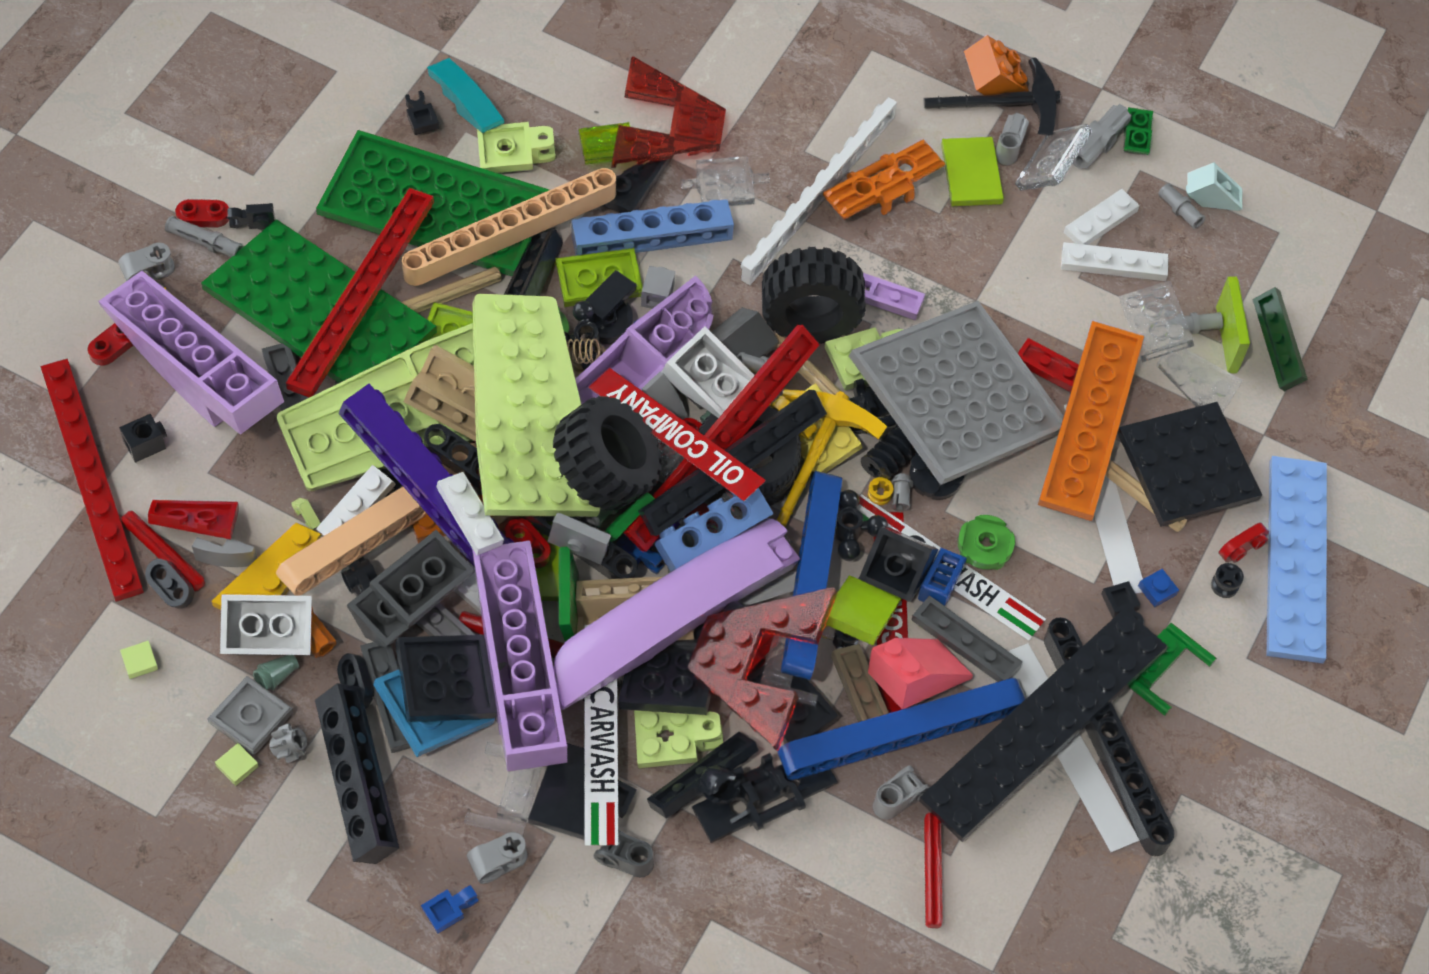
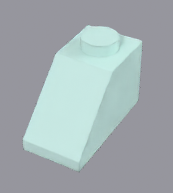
M1215 162L1188 173L1187 194L1201 207L1235 211L1242 209V188Z

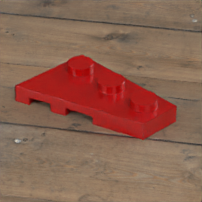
M152 500L148 511V524L231 540L239 513L238 502Z

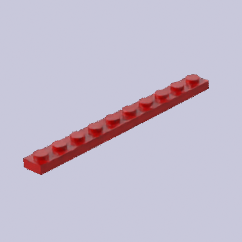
M411 188L408 189L286 382L287 390L309 398L315 395L433 206L434 197L432 195Z
M797 325L706 432L705 437L725 450L745 435L820 345L803 325ZM684 458L653 497L656 499L698 469V467ZM641 515L623 532L640 551L647 552L659 537V535L653 536L650 534Z
M68 358L40 366L115 602L143 594L144 591Z

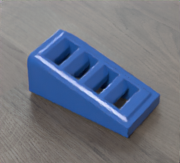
M940 548L920 587L918 600L924 602L928 596H931L946 606L967 558ZM941 561L956 566V568L954 569L952 567L944 565L941 563Z

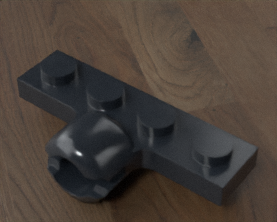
M738 731L648 797L647 801L650 808L667 819L698 796H704L716 805L731 803L737 797L740 789V782L736 779L737 775L731 771L759 751L756 742Z

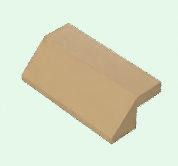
M434 345L421 372L413 379L403 402L476 441L474 366Z
M662 577L577 581V633L583 630L585 625H590ZM694 629L678 640H693Z

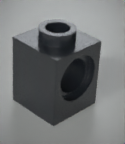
M151 414L119 427L123 442L135 463L166 449L163 439L167 437L166 431L160 421L157 423L154 421Z

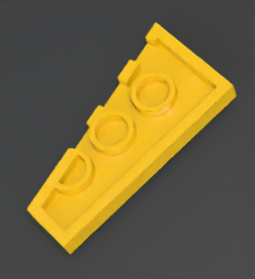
M295 523L211 601L212 606L221 610L222 595H286L289 588L277 577L276 571L285 560L320 539L321 534Z

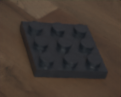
M484 635L397 637L395 644L407 722L495 718L497 709Z
M677 640L656 654L652 659L626 673L618 700L619 709L707 715L721 649L720 640Z

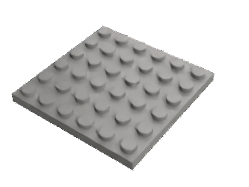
M979 301L853 349L849 355L940 485L1059 434L1064 417Z

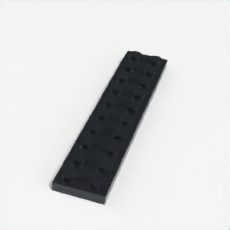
M1124 608L921 795L919 802L963 842L1167 650V645Z

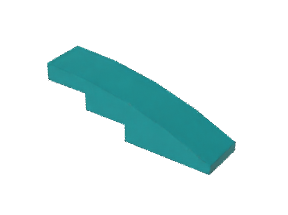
M450 58L427 67L429 76L441 85L443 95L456 105L457 113L480 132L484 133L504 124L503 117L489 98L466 72Z

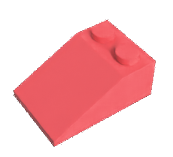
M894 638L873 647L871 650L868 674L902 710L969 681L973 677V674L938 639Z

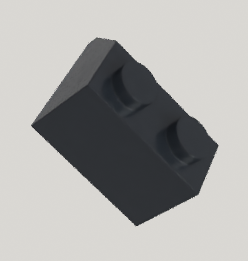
M880 527L858 579L911 602L931 568L938 549L890 527Z

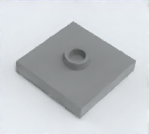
M557 513L553 520L548 542L559 547L567 546L573 553L601 565L611 536L564 514Z
M246 676L207 719L208 723L234 742L239 743L254 756L272 737L271 733L277 731L278 727L291 716L293 709L253 679Z

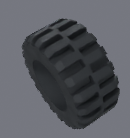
M808 247L805 250H801V248L794 249L792 253L788 254L786 252L780 255L778 260L775 259L763 274L762 315L767 325L773 331L776 330V333L781 337H788L797 325H803L819 344H822L827 340L840 338L842 335L847 336L854 328H857L865 316L866 300L863 271L852 258H846V255L838 250L833 252L831 248L823 247V249H816V247Z
M598 396L587 400L560 420L555 429L553 448L556 449L554 452L555 461L559 463V471L562 476L566 477L568 486L571 489H575L578 492L577 496L582 500H588L590 505L611 511L623 509L652 490L659 480L662 465L659 464L662 460L661 452L657 449L659 446L657 439L653 438L651 434L652 429L643 422V417L638 412L635 413L630 405L621 403L619 399Z

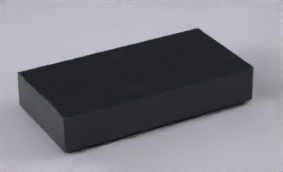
M615 270L585 300L590 302L594 308L593 318L603 324L636 291L637 284Z

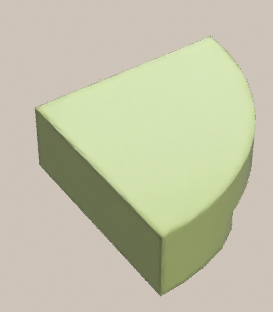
M298 498L292 502L293 509L297 515L301 514L307 527L314 529L320 525V521L308 500Z

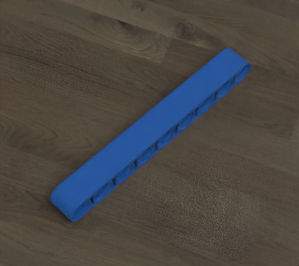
M816 470L813 473L809 488L799 551L800 560L797 564L781 673L808 680L813 675L816 663L842 486V477Z
M1016 678L1006 679L791 741L782 745L777 750L787 778L789 780L800 779L1005 719L1026 697Z

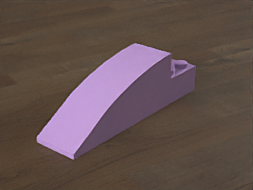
M140 271L98 301L100 306L144 358L213 427L225 421L241 435L284 402L278 382L273 376L145 272Z
M531 542L503 544L479 555H476L473 550L484 638L497 709L496 718L499 735L502 737L507 772L567 763V742ZM506 662L507 665L499 671L498 664Z

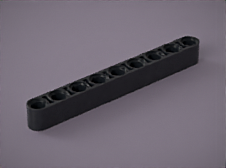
M441 424L430 425L424 433L425 447L431 453H435L440 458L442 464L455 473L464 472L469 482L482 491L481 479L476 473V470L479 469L477 448ZM433 436H440L444 439V442L435 445L429 439ZM463 452L467 455V458L463 461H458L453 458V454ZM519 516L528 520L536 529L549 537L552 525L546 522V518L549 516ZM568 516V517H570V518H573V519H575V520H577V521H580V522L584 523L583 521H581L580 519H578L576 516ZM609 541L606 550L608 556L603 558L601 565L572 552V554L608 579L635 577L637 571L636 559L612 541ZM620 564H625L630 568L631 572L627 575H622L617 571L616 567Z
M1058 617L1049 623L1044 636V644L1056 670H1058L1067 661L1065 657H1072L1083 647V644L1073 624L1068 619ZM1054 633H1060L1064 637H1057ZM1110 703L1085 729L1143 849L1152 856H1161L1169 848L1174 839L1175 832L1112 703ZM1102 732H1109L1113 737H1106ZM1114 757H1120L1126 763H1119ZM1127 783H1134L1138 789L1130 788ZM1139 809H1147L1151 815H1144ZM1152 835L1161 836L1164 842L1155 840Z

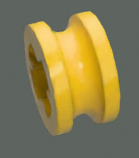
M883 477L873 479L869 484L868 499L878 506L888 504L891 501L894 490L891 481ZM878 488H883V489H884V490H883V492H884L883 495H878V494H877V492H878L877 489H878Z

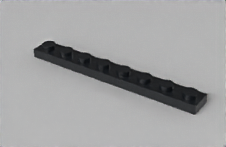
M806 391L730 445L725 451L751 469L827 414L816 391ZM698 468L638 512L650 534L657 536L722 490L724 486Z

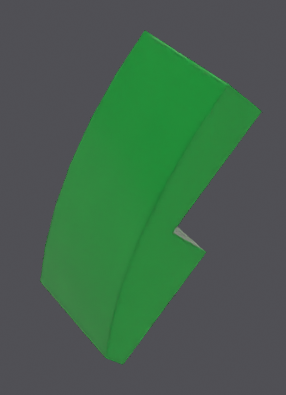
M1128 107L1127 111L1131 114V121L1125 126L1123 151L1149 155L1153 111Z

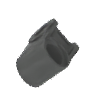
M618 830V845H602L600 850H596L593 855L602 865L618 869L638 878L649 875L654 866L653 849L650 844L631 837ZM640 855L647 858V860L642 863H637L632 860L634 857Z

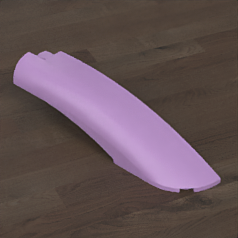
M766 518L730 540L702 553L665 575L568 639L558 651L553 666L560 708L562 710L566 709L642 665L679 638L724 610L727 604L739 601L792 570L800 558L784 538V535L787 533L786 528L774 519Z

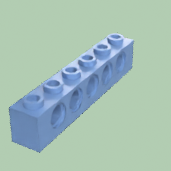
M728 199L710 200L694 204L686 203L671 207L662 206L656 209L633 210L618 214L609 213L603 216L581 217L571 220V236L576 256L634 248L635 253L729 241L733 239L734 229Z

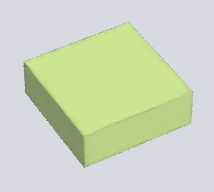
M149 641L120 650L129 679L158 670Z
M239 743L215 761L216 767L235 786L259 767L258 762Z

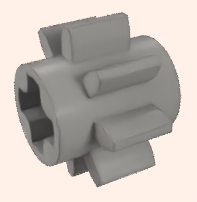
M290 723L278 727L277 731L271 733L273 738L270 740V750L278 760L285 757L286 762L290 763L298 760L299 756L306 753L304 749L307 746V737L299 727L292 729Z

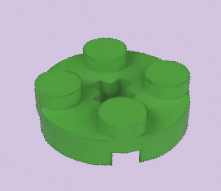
M979 515L974 520L964 523L961 527L957 541L960 555L967 558L966 563L980 569L998 570L1010 559L1015 546V536L1006 527V523L1002 519L992 515ZM984 537H987L993 545L986 547L979 541H983Z

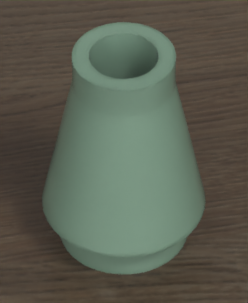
M285 655L259 664L257 669L253 671V677L266 690H274L294 670L299 668V664L294 655Z

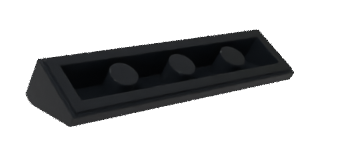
M555 228L547 229L533 236L513 273L504 295L540 296L554 265L555 258H557L563 245V241Z

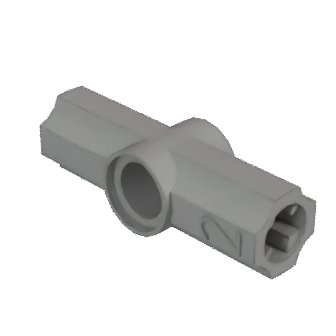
M1121 104L1113 105L1098 122L1093 121L1088 126L1083 139L1069 154V159L1073 162L1074 166L1079 169L1088 168L1102 152L1107 153L1112 148L1117 135L1131 121V114L1127 111V108Z

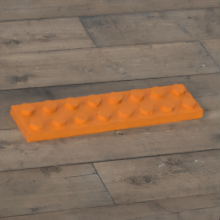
M1092 321L1039 498V506L1092 521L1144 336Z

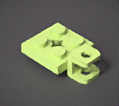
M529 122L502 124L484 133L477 129L480 168L495 173L533 170V164L551 162L556 158L553 129L551 127H529ZM541 135L548 137L547 139H538ZM503 145H507L510 150L501 151L500 149H502ZM549 149V152L546 154L540 152V150Z
M876 327L825 342V350L845 391L853 389L854 381L858 379H863L864 385L868 384L849 355L853 349L881 339ZM895 329L881 333V338L897 333L904 329Z
M634 710L637 764L639 768L696 763L698 761L697 751H712L724 742L720 715L716 712H707V715ZM669 730V732L674 733V735L669 736V741L664 742L662 737H658L662 731Z

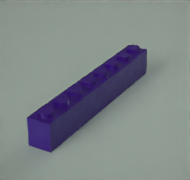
M367 384L343 401L338 414L474 566L472 547L437 489L438 481L453 476V474H449L442 466L440 458L425 447L419 434L409 429L402 415L396 410L393 411L386 403L384 395L370 384ZM491 517V519L493 520V522H494V524L496 525L497 529L499 530L498 524H497L496 521ZM499 530L504 539L503 544L514 543L512 539L506 538Z

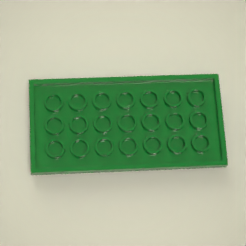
M357 130L316 207V213L319 216L380 235L406 192L411 188L434 197L433 206L409 242L411 245L420 247L545 193L550 189ZM533 236L476 260L471 264L486 269L496 267L500 273L512 277Z
M276 219L240 249L235 256L228 259L202 281L201 285L202 290L279 343L286 345L291 351L302 358L356 272ZM380 289L327 376L341 383L428 341L437 333V326Z

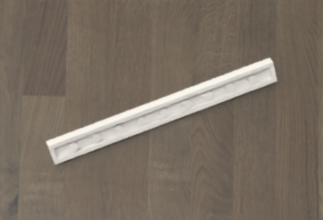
M888 97L882 105L878 104L872 113V117L868 121L864 120L858 133L854 137L848 138L840 154H834L827 169H822L818 173L814 184L811 187L807 186L803 190L800 200L796 204L792 203L789 206L785 217L781 221L777 220L768 237H763L758 242L755 252L752 255L748 254L742 261L741 281L748 285L753 283L825 199L823 192L839 183L894 119L896 101Z

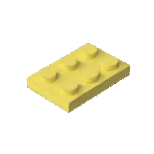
M816 383L805 390L822 392ZM822 418L814 423L817 431L808 440L798 434L801 441V458L804 462L821 426ZM835 426L823 453L812 471L813 473L815 470L827 473L863 448L861 442L849 427Z

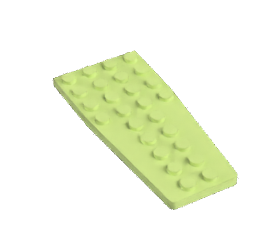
M477 294L472 304L475 425L485 516H556L557 513H561L566 516L597 517L600 507H594L589 504L588 500H582L577 496L578 492L575 489H571L567 484L566 477L561 475L559 471L560 465L555 461L554 457L556 449L553 448V439L557 425L562 418L581 405L556 299L550 296Z
M473 323L425 341L277 414L278 425L305 488L308 491H315L363 476L372 465L379 470L386 469L383 463L338 414L343 401L367 384H370L384 395L386 403L393 411L396 410L402 415L405 424L412 432L414 431L419 434L423 444L424 433L433 424H441L468 443L473 442L474 440L403 402L413 379L421 372L434 345L474 366ZM433 436L429 441L432 444L439 445L444 442V439L440 436Z

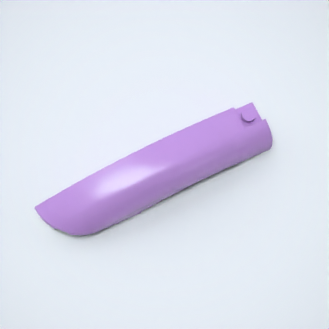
M696 275L628 327L623 335L575 378L581 405L587 400L599 396L588 387L609 368L642 391V388L654 376L662 372L665 364L702 328L706 327L709 330L714 316L711 309L712 299L705 285Z

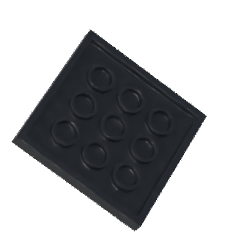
M1218 402L1121 426L1118 429L1119 439L1160 527L1177 521L1180 522L1184 519L1188 520L1254 502L1262 496Z

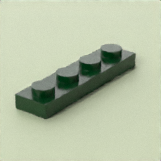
M1274 287L1252 300L1278 386L1281 390L1287 391L1308 379L1281 291Z

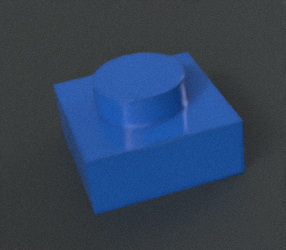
M1163 569L1142 579L1138 584V587L1154 608L1175 597L1179 592L1177 586Z

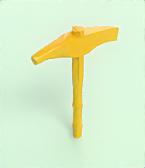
M784 389L782 396L792 402L806 391ZM816 391L827 414L822 417L823 421L811 444L806 460L776 520L784 527H786L790 516L793 515V510L803 489L806 488V483L823 453L835 426L858 428L871 434L876 439H879L887 428L877 417L849 401V397L844 392L839 391L836 392V395Z

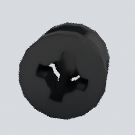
M1232 563L1221 564L1211 581L1213 592L1222 598L1235 596L1244 579L1241 568Z

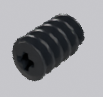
M896 424V427L891 429L881 441L876 443L874 448L870 449L867 455L861 458L860 462L869 475L890 480L891 473H897L899 470L898 466L903 467L906 464V460H910L913 457V453H917V451Z

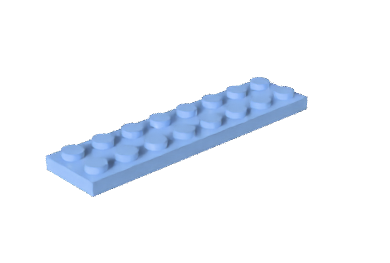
M1272 456L1269 464L1266 656L1324 663L1326 660L1327 463Z

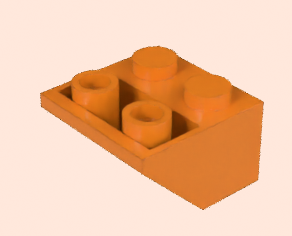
M986 35L964 51L976 91L983 95L1029 92L1026 84L1028 79L1021 69L1019 54L1014 49L1010 50L1004 46L1000 40L996 41L989 35Z

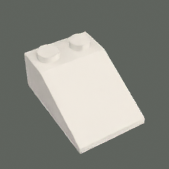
M706 327L702 328L665 364L662 373L680 392L718 418L755 376Z
M222 595L220 654L310 655L312 596Z

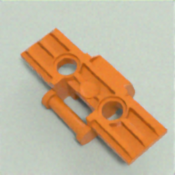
M923 139L896 154H884L880 157V160L857 172L852 171L848 173L847 180L823 192V196L844 220L878 203L881 204L882 215H886L891 212V203L894 199L903 194L906 203L914 199L915 193L912 183L944 167L945 163ZM903 164H908L912 167V170L902 171L899 167Z

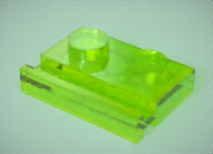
M629 122L578 129L585 165L636 158V149Z

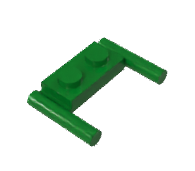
M1172 622L1157 636L1167 645V650L1128 686L1164 716L1167 715L1172 707L1152 692L1150 688L1185 650H1189L1209 667L1217 659Z

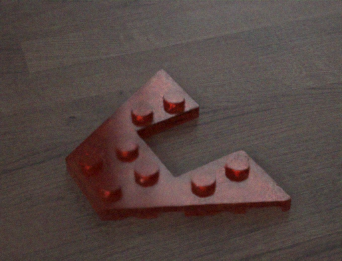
M632 56L624 98L674 107L670 134L619 125L611 168H616L617 164L636 161L637 164H643L648 160L661 161L672 159L673 155L688 153V156H692L702 152L711 153L719 151L726 109Z
M834 587L707 616L687 668L690 673L699 681H702L712 693L724 701L735 714L747 722L755 732H758L777 751L780 749L799 697L796 692L746 681L764 633L819 644L837 596V591Z

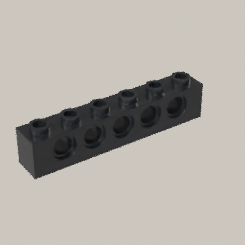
M337 683L315 699V704L353 862L377 864L400 847L360 687Z

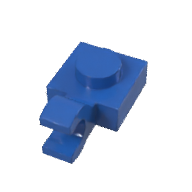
M625 534L615 543L636 559L637 565L642 561L655 574H658L664 567L661 563L662 557L651 550L653 544L647 552L640 551Z
M471 885L462 889L454 896L447 889L422 904L421 908L436 933L439 934L464 918L461 909L475 905L478 902L477 894Z

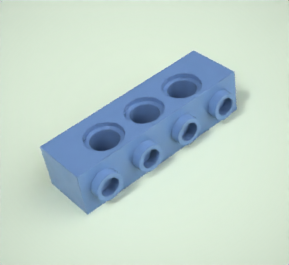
M758 488L745 501L731 492L733 498L724 502L720 498L708 505L709 512L702 516L696 512L683 520L685 523L683 527L676 530L674 526H671L660 533L661 539L654 543L669 571H674L702 553L730 540L773 515L774 513L760 489ZM731 506H738L741 509V519H736L731 515ZM707 520H714L718 524L717 533H711L707 529ZM684 533L690 534L694 538L693 547H687L683 544L682 535Z

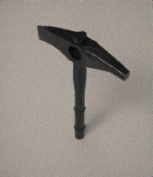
M1032 57L1028 61L1033 75L1032 91L976 96H938L924 98L923 103L924 108L938 107V109L940 107L982 105H1032V109L1039 119L1038 135H1053L1056 103H1060L1061 93L1054 90L1053 82L1039 60L1036 57Z

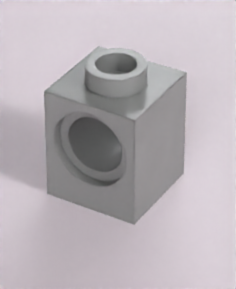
M649 266L642 288L641 307L653 309L673 293L675 271L665 267Z

